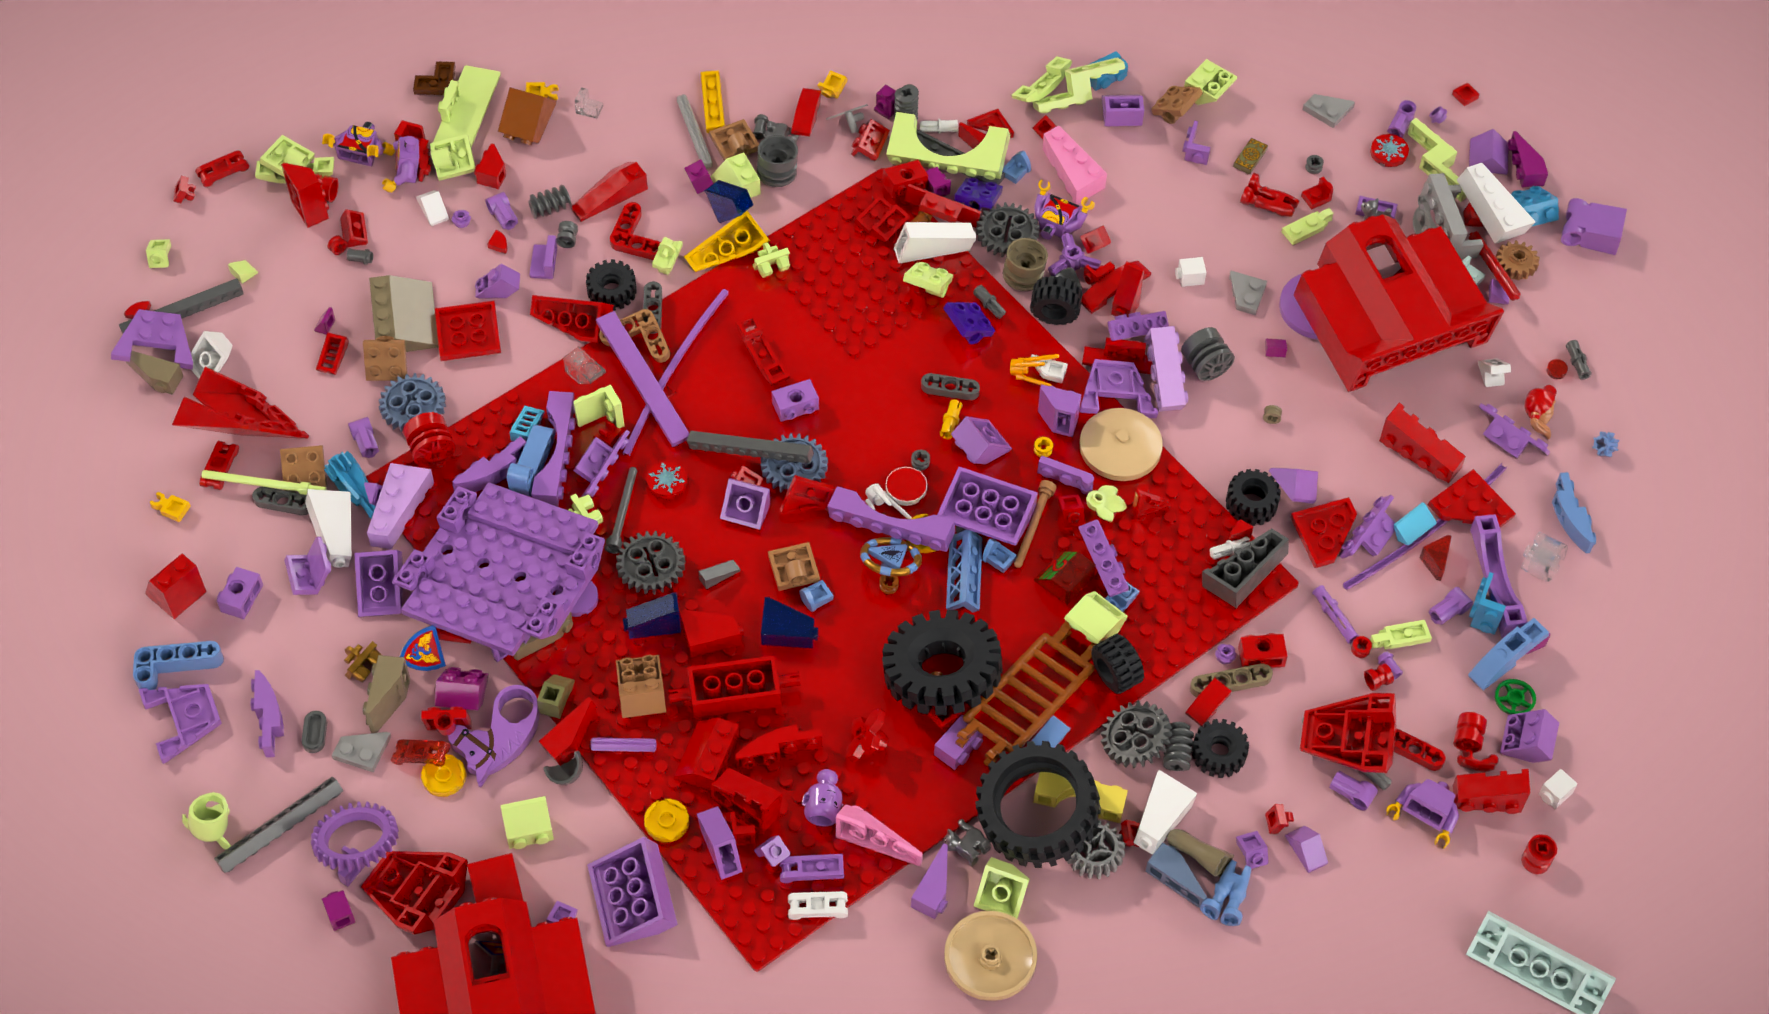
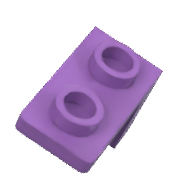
M1194 121L1193 127L1189 126L1187 138H1189V141L1185 140L1182 152H1186L1184 160L1207 165L1210 147L1194 143L1198 121Z

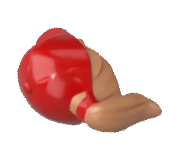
M1546 385L1543 388H1535L1529 391L1524 405L1528 417L1531 418L1532 428L1547 439L1551 438V431L1546 424L1553 416L1554 404L1556 402L1555 396L1557 394L1556 388L1552 385Z

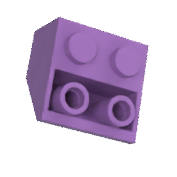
M1139 94L1102 95L1104 126H1142L1144 117L1143 96Z
M1041 385L1038 412L1052 432L1073 437L1079 417L1081 394L1058 389L1053 386Z
M1546 709L1508 715L1500 753L1531 763L1552 760L1559 722Z

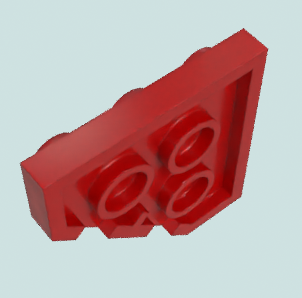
M1474 469L1427 504L1441 520H1460L1466 524H1473L1475 516L1496 514L1499 527H1502L1516 515L1509 505Z
M1349 497L1291 513L1290 518L1314 568L1335 562L1355 522L1357 512Z

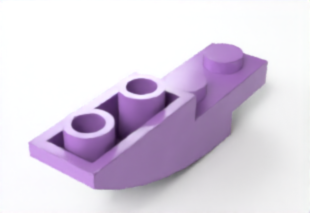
M519 437L515 441L510 442L503 451L495 454L490 461L483 456L480 460L472 463L470 468L457 475L452 481L454 491L459 486L477 492L483 490L488 482L497 484L506 479L510 464H517L526 441Z
M255 670V679H251V689L254 692V698H251V710L255 711L259 719L260 730H262V736H259L258 739L259 749H263L266 757H275V737L284 736L283 718L271 685L260 670Z

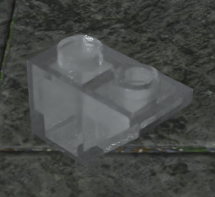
M579 346L563 357L565 372L578 384H591L606 373V370Z

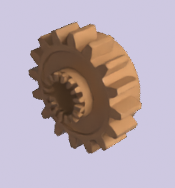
M1515 240L1514 244L1508 241L1506 246L1502 244L1500 250L1497 251L1496 258L1511 279H1528L1529 275L1533 276L1535 271H1537L1540 257L1537 256V251H1532V245L1526 247L1525 242L1519 244Z

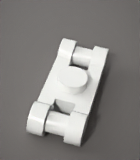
M791 893L788 895V903L790 904L788 918L792 920L808 917L846 918L848 917V908L845 907V903L848 901L847 893ZM829 902H835L836 907H829ZM806 903V907L800 908V904Z

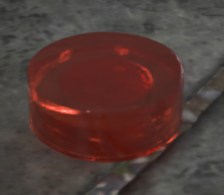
M1560 359L1551 360L1546 368L1547 374L1553 379L1564 378L1568 371L1567 364Z

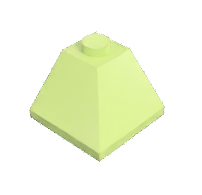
M991 857L985 866L974 907L985 911L1003 912L1018 919L1030 879L1013 864Z

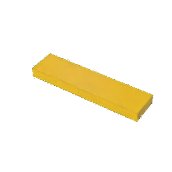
M719 70L700 72L706 133L725 126Z

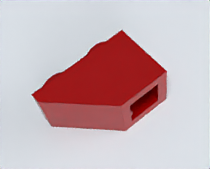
M491 143L489 148L484 151L480 164L476 165L474 174L477 178V184L499 190L506 177L505 164L495 144Z

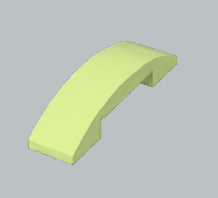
M1056 56L1046 65L1047 72L1030 87L1022 85L1011 95L1012 98L1024 102H1035L1044 98L1063 80L1065 70L1070 69L1072 60Z
M334 157L314 158V163H309L307 167L323 177L333 175L335 159ZM257 161L255 172L257 179L286 184L285 177Z

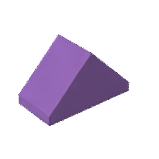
M1303 826L1285 835L1308 873L1328 864L1319 833L1307 826Z

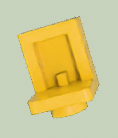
M830 70L824 83L819 82L817 86L823 96L838 99L848 79L846 76Z

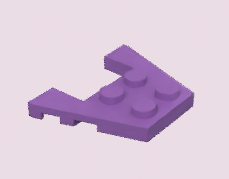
M139 309L111 352V360L130 362L133 345L176 350L174 363L180 364L181 368L193 370V360L180 314Z
M1094 360L1080 405V413L1097 414L1099 411V396L1136 399L1138 412L1148 418L1156 419L1158 416V410L1153 407L1151 403L1152 398L1149 393H1146L1143 387L1144 382L1134 362Z
M208 684L185 685L172 689H167V687H158L157 690L139 689L145 710L168 702L178 732V736L156 743L163 764L222 724Z

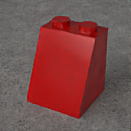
M182 553L149 580L145 594L175 619L207 591L197 565Z
M512 853L467 864L476 903L483 902L484 899L490 897L524 901Z

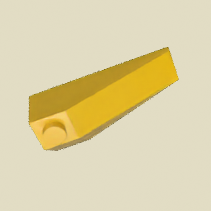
M745 210L687 253L684 258L692 269L698 272L754 253L763 246V243L770 240L750 213Z

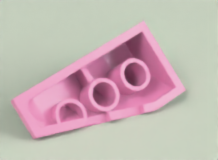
M845 805L837 813V838L921 867L923 853L862 808Z

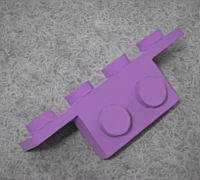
M1165 311L1144 315L1136 312L1128 314V318L1124 314L1116 316L1115 320L1108 321L1112 341L1146 335L1150 328L1169 327Z
M1482 403L1479 405L1482 411L1494 418L1483 433L1485 437L1515 458L1520 456L1529 443L1547 456L1549 455L1550 451L1547 449V443L1539 438L1537 440L1531 438L1530 435L1532 433L1522 426L1520 429L1513 425L1515 422L1508 416L1504 415L1503 418L1497 414L1498 410L1492 405L1487 404L1485 406Z
M628 430L618 438L613 448L597 437L593 439L573 470L590 482L582 497L586 495L593 497L599 489L597 483L599 480L603 481L609 473L607 470L609 464L613 465L619 457L616 453L619 449L623 450L628 443L627 436L630 433Z
M1392 495L1381 496L1373 503V509L1365 514L1362 524L1354 529L1352 538L1342 546L1343 550L1339 554L1342 559L1352 556L1360 545L1372 556L1380 553L1395 531V522L1385 512L1394 499Z
M1094 520L1079 526V531L1109 597L1128 591L1129 586L1123 575L1125 573L1121 561L1117 562L1115 547L1113 544L1109 545L1099 521Z

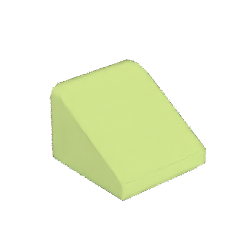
M246 260L228 264L230 273L242 284L258 274V271Z

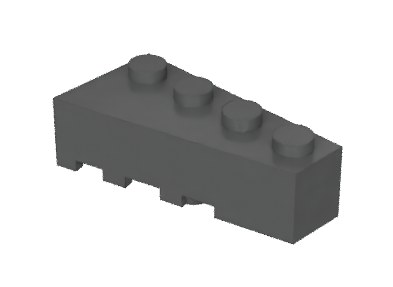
M1274 529L1268 530L1252 540L1247 547L1239 548L1231 557L1226 560L1223 558L1217 562L1215 567L1202 571V587L1237 608L1288 555L1289 539Z

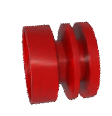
M427 412L419 414L410 419L403 428L407 445L410 448L414 462L418 466L432 467L442 464L455 452V444L445 419L439 413Z

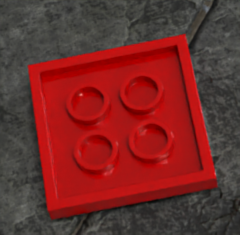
M495 301L435 308L441 361L501 353Z

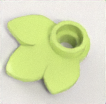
M1102 486L1098 491H1090L1086 497L1087 506L1096 511L1100 518L1109 522L1113 521L1114 512H1121L1127 508L1125 501L1117 496L1118 489L1114 486Z

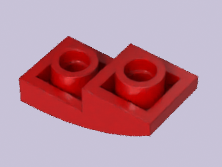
M421 138L419 143V164L417 170V178L420 182H423L425 175L429 176L432 165L429 164V140Z

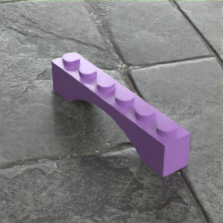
M549 391L546 409L548 420L557 433V444L549 463L541 472L534 476L531 495L534 499L558 507L559 500L564 497L562 482H566L567 470L565 469V464H569L570 453L568 452V447H572L573 436L570 434L571 430H575V418H573L575 413L573 401L575 398L574 393Z
M838 486L827 506L829 517L837 522L850 523L858 528L863 527L875 533H884L895 539L901 538L915 545L928 546L936 551L947 552L956 532L954 520L938 515L918 519H899L886 516L869 507L857 492Z
M1496 514L1475 516L1470 531L1481 569L1485 578L1488 577L1489 572L1494 573L1488 589L1490 600L1506 606L1498 626L1501 638H1504L1517 626L1521 628L1528 621L1523 604L1516 597L1508 578L1503 556L1501 530Z

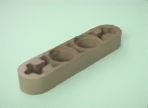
M1256 664L1199 675L1192 679L1190 692L1195 697H1198L1207 687L1209 681H1212L1214 678L1224 679L1227 683L1226 687L1232 692L1265 686L1271 682L1273 670L1267 664ZM1259 672H1262L1266 677L1263 678L1262 675H1259ZM1244 675L1248 681L1244 683L1238 682L1236 676ZM1200 684L1202 687L1204 686L1203 690H1200V688L1196 687V685Z

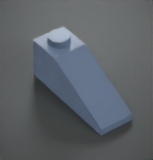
M1162 843L1147 862L1145 872L1200 908L1201 903L1207 898L1206 894L1178 850L1171 845L1168 846Z

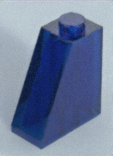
M721 180L716 181L705 190L719 223L741 216L754 205L747 189Z
M677 592L626 609L627 618H623L624 631H629L630 639L681 633Z
M765 597L761 645L813 648L814 640H818L819 627H815V619L770 597Z

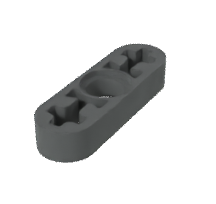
M652 281L644 286L643 309H648L647 307L650 305L658 306L652 313L661 330L662 286L658 282ZM652 290H656L655 297H651ZM647 316L644 317L645 323L648 322Z
M933 373L925 374L921 379V389L927 394L964 400H975L979 396L980 385L975 380ZM954 384L956 388L948 390L945 388V385Z
M259 487L252 494L254 503L259 508L296 515L309 514L306 504L299 507V505L305 502L306 495L269 487ZM285 497L289 499L286 504L280 505L277 503L280 498Z

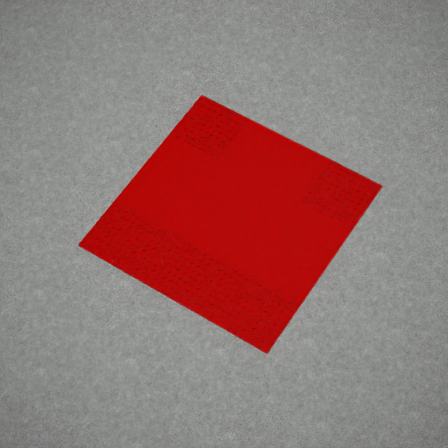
M881 168L767 236L770 240L767 242L770 247L776 245L778 251L788 248L790 252L788 257L789 269L779 271L777 264L770 265L773 273L763 278L759 271L753 268V264H755L754 259L759 257L758 251L763 250L762 246L754 253L718 265L663 298L661 332L670 350L668 360L660 363L653 359L642 333L631 337L659 382L696 323L719 293L726 289L729 293L704 325L668 380L678 390L676 394L669 398V401L688 432L698 431L772 441L775 438L781 441V435L788 439L790 433H792L793 438L800 434L801 439L808 435L809 442L816 439V445L821 444L822 450L826 451V457H828V470L825 472V478H821V483L832 485L834 491L837 486L855 491L864 502L868 499L865 492L869 486L879 484L883 491H886L887 477L891 472L902 467L913 468L911 456L914 451L920 449L927 451L930 455L929 467L920 471L926 477V495L914 505H899L912 518L920 514H928V516L938 514L958 467L1037 492V502L1040 497L1038 488L1041 481L1048 480L1056 485L1055 493L1047 499L1022 567L1016 568L1013 562L1002 573L989 563L981 561L979 611L972 613L965 607L955 609L958 611L959 620L966 612L975 615V622L981 618L988 623V629L993 628L1001 647L1002 674L1000 676L1043 633L1053 637L1066 622L1065 616L1086 594L1095 591L1103 598L1108 596L1079 531V526L1065 528L1063 525V515L1058 505V497L1079 495L1084 507V524L1094 520L1099 521L1109 545L1113 544L1115 547L1117 562L1121 561L1125 573L1123 575L1126 582L1140 591L1123 612L1128 617L1118 634L1126 638L1139 655L1143 665L1144 679L1141 683L1125 692L1116 694L1104 684L1095 669L1053 714L1071 728L1059 743L1064 746L1067 752L1100 729L1103 724H1107V717H1114L1113 710L1120 712L1121 705L1126 709L1128 708V702H1131L1132 705L1295 590L1299 582L1279 563L1237 608L1202 587V571L1215 567L1217 562L1223 558L1226 560L1231 557L1229 555L1214 560L1210 557V548L1225 544L1230 531L1238 521L1163 446L1160 460L1151 472L1135 480L1117 481L1095 473L1085 463L1080 452L1082 429L1086 422L1096 414L1079 412L1073 437L1052 432L1038 412L1041 385L1025 380H1016V375H1011L1010 373L1011 360L1030 358L1032 355L1059 354V358L1052 360L1068 364L1062 383L1043 379L1035 367H1029L1028 374H1024V376L1049 383L1058 389L1081 394V402L1090 373L968 251L898 263L894 247L903 226L887 242H883L854 223L855 219L879 195L893 207L897 204L911 216L907 222H911L918 215L919 206L904 201L905 195L894 198L890 197L881 183L884 168ZM932 216L930 223H939V222ZM917 262H924L935 269L942 268L947 270L948 273L953 274V279L948 285L945 296L941 298L926 293L924 288L904 282V274ZM983 285L991 295L996 297V301L1006 311L1002 318H997L988 308L985 309L982 302L974 296L973 291L977 286ZM947 302L977 303L994 328V334L992 337H983L976 344H969L965 337H962L943 307ZM651 305L650 307H648V309L651 311L656 310L658 308L657 305ZM752 314L756 316L763 328V335L777 359L782 361L789 373V379L773 386L769 384L752 359L736 325L737 320ZM632 324L624 325L627 332L633 327ZM658 333L648 335L649 340H654L658 337ZM602 341L599 343L590 342L449 426L448 430L456 449L447 461L432 467L418 466L414 462L409 450L367 475L366 479L368 483H377L383 486L390 463L431 469L434 485L431 489H428L424 500L418 504L414 511L415 514L407 521L402 535L415 550L423 552L440 528L436 517L454 493L452 481L457 475L470 468L475 461L480 460L483 456L490 461L495 454L503 451L512 442L510 430L524 406L544 410L539 426L554 429L548 420L546 409L549 391L574 393V398L577 400L579 397L591 394L599 388L611 385L622 404L624 427L620 429H622V434L626 430L630 432L627 436L629 440L646 403L611 346L604 345ZM656 345L660 356L663 354L659 345ZM933 373L975 380L980 385L979 396L975 400H964L927 394L921 389V379L925 374ZM810 379L819 397V410L781 422L772 404V391ZM947 384L945 388L953 390L956 386L954 384ZM666 385L663 389L666 395L672 391ZM1098 396V413L1107 409L1124 408L1115 398ZM958 400V405L960 402L962 403L958 416V425L966 416L989 420L1012 449L986 465L970 462L966 452L956 445V440L953 437L951 439H944V434L942 437L940 436L944 423L943 416L948 411L950 401ZM527 413L528 415L536 417L535 414ZM574 413L575 430H571L570 435L573 436L572 447H568L570 460L568 465L565 464L567 478L566 482H562L564 497L559 500L558 507L565 510H573V501L570 496L576 494L578 498L582 497L590 482L573 470L593 441V434L604 421L608 420L606 416L579 427ZM650 413L630 457L629 454L623 455L625 447L623 450L619 449L616 453L619 457L613 465L609 464L607 468L609 473L603 481L599 480L597 483L599 489L591 497L594 507L587 510V512L591 513L598 509L602 514L603 522L599 524L594 535L604 538L605 546L606 539L613 533L629 469L635 467L637 474L620 536L621 541L630 544V537L636 540L638 539L637 533L644 537L646 531L649 532L650 536H653L655 531H657L659 537L663 533H665L666 539L672 536L673 543L679 542V548H683V555H685V570H682L683 576L678 577V583L671 582V589L665 586L663 593L660 589H656L655 595L652 593V590H649L645 595L644 589L636 593L635 586L628 589V583L623 584L622 577L619 578L616 556L619 553H609L603 546L598 570L591 579L597 587L599 598L597 606L593 611L588 614H582L580 617H572L573 626L570 631L564 633L555 642L518 661L511 655H507L503 660L523 685L535 693L537 699L544 682L553 674L575 680L561 718L549 716L556 725L590 697L597 708L578 749L582 758L647 839L658 844L660 855L751 968L757 972L834 918L808 917L798 920L789 919V894L846 892L848 901L845 903V907L848 908L910 864L909 862L837 838L836 823L831 826H817L806 819L804 814L805 806L802 805V800L809 788L818 783L817 775L821 770L829 769L836 772L838 781L835 786L842 792L843 806L841 809L845 805L862 808L924 854L944 840L948 829L953 832L960 828L958 825L960 819L968 823L979 815L975 801L979 800L976 790L977 787H982L980 780L982 773L988 774L990 771L988 766L983 764L987 758L985 754L996 744L982 735L983 742L977 750L973 749L964 765H959L955 770L934 755L935 744L948 729H941L927 714L918 713L917 704L910 710L902 705V699L896 701L891 695V689L888 690L885 683L882 651L884 644H888L887 638L891 632H898V626L905 620L913 626L912 617L921 613L926 621L930 620L929 611L940 610L941 618L946 616L949 548L947 552L939 550L931 553H920L922 557L920 567L910 575L897 576L899 580L898 590L893 594H885L880 590L879 580L882 575L864 565L860 558V551L866 542L875 538L891 537L890 535L875 533L863 527L858 528L843 521L837 522L829 517L828 507L811 508L806 511L794 509L788 510L786 514L781 513L780 507L786 496L787 489L780 492L779 486L773 489L772 483H766V477L762 476L761 457L693 450L689 448L687 441L672 447L654 416ZM557 433L555 434L554 443L544 467L549 463L554 454L557 444ZM1040 437L1051 439L1053 443L1052 454L1047 458L1091 473L1094 476L1092 491H1098L1100 487L1105 485L1116 487L1118 489L1117 496L1121 497L1126 503V510L1114 512L1112 522L1103 520L1096 511L1087 506V495L1081 493L1079 488L1064 485L1060 481L1045 478L1038 474V462L1041 457L1034 453L1035 441ZM1041 445V449H1046L1045 445ZM674 461L685 468L688 475V484L682 494H678L675 498L661 499L651 493L646 484V477L649 469L656 463ZM742 465L764 478L760 486L770 489V507L760 530L720 519L728 478L733 470L737 471ZM507 478L495 484L509 489ZM480 490V491H477V492H476V494H477L476 499L479 497V495L481 494V492H482L483 490ZM1136 490L1168 499L1171 504L1170 508L1140 517H1134L1132 512ZM885 502L879 506L874 504L875 511L899 519H907L892 505L889 506ZM1029 524L1016 546L1000 540L997 541L1017 555ZM978 534L979 536L982 537V557H983L984 549H985V547H986V545H987V542L989 541V539H994V538H991V537H988V536H985V535H982V534ZM1252 535V537L1250 538V540H1249V541H1246V543H1247V542H1250V541H1252V540H1254V539H1256V538ZM962 539L957 541L956 549L961 545ZM809 542L820 581L823 580L833 594V600L818 607L816 611L811 612L801 600L799 591L815 583L778 591L768 551ZM879 545V546H876V547L891 546V545ZM644 549L647 555V560L650 561L649 553L647 549ZM446 550L443 555L450 554L453 550ZM906 551L901 568H905L914 562L912 555L908 551ZM1068 552H1077L1068 561L1067 565L1059 570L1051 579H1047V577L1039 579L1046 572L1043 570L1054 559H1057L1058 563ZM868 554L870 559L874 563L881 566L880 560L875 559L870 554ZM960 556V557L958 558V560L956 561V566H955V567H957L958 564L960 563V561H961V556ZM731 560L735 561L740 568V572L705 589L699 580L700 570ZM483 563L479 568L487 567L489 563ZM651 563L653 573L655 577H658V575L655 572L654 565H652ZM959 574L958 577L956 578V580H955V586H956V584L958 583V581L960 580L961 574ZM520 576L515 581L525 580L526 577ZM886 581V584H888V586H892L893 582L890 583V581ZM960 592L954 598V602L960 599ZM691 610L735 616L737 624L741 623L744 636H741V645L691 657L680 623L679 611ZM1072 628L1070 630L1072 632L1071 636L1064 640L1062 644L1081 656L1092 642L1082 632ZM1047 643L1040 649V651L1076 676L1084 670ZM938 654L928 658L922 664V669L929 674L941 672L943 675H949L958 671L963 666V660L952 654ZM646 655H659L666 712L622 718L616 660L639 658ZM775 655L776 668L779 675L799 672L801 686L781 688V706L694 718L692 702L688 700L670 703L668 689L688 687L687 667ZM1034 656L1027 662L1028 665L1064 690L1071 683ZM1019 670L1013 676L1051 703L1058 697V695L1022 670ZM1008 683L1001 689L1002 692L1038 717L1046 710ZM993 697L987 703L1025 731L1032 725L1029 720L996 697ZM878 708L885 711V720L879 730L883 731L888 737L886 748L882 752L877 751L871 754L864 751L860 759L854 762L846 759L847 747L855 738L851 732L853 720L858 717L867 719L871 711ZM982 710L974 717L1012 745L1019 738ZM712 718H721L739 724L740 737L725 771L731 768L782 793L779 818L762 835L755 830V844L737 845L743 872L722 880L702 835L697 814L718 806L731 830L730 811L710 797L711 791L674 779L676 770L698 721ZM797 724L799 732L821 728L822 746L814 750L803 749L791 754L780 753V761L772 765H756L749 769L736 768L735 754L751 741L766 733ZM1042 727L1030 738L1029 741H1032V739L1037 735V733L1042 729ZM591 739H656L657 747L655 752L592 751ZM1036 773L1026 775L1017 780L1016 782H1014L1008 788L1004 796H1006L1008 793H1010L1015 788L1020 786L1022 783L1027 781L1029 778L1034 776ZM664 799H673L685 806L689 815V826L686 833L680 839L673 842H660L648 835L645 829L644 816L647 809L658 800L660 802L664 801ZM779 835L790 851L789 856L843 854L844 878L782 883L780 881L782 868L779 866V863L772 867L765 856L758 857L754 849L770 837ZM798 866L791 867V871H798ZM829 902V907H836V903ZM801 903L800 908L806 907V903Z

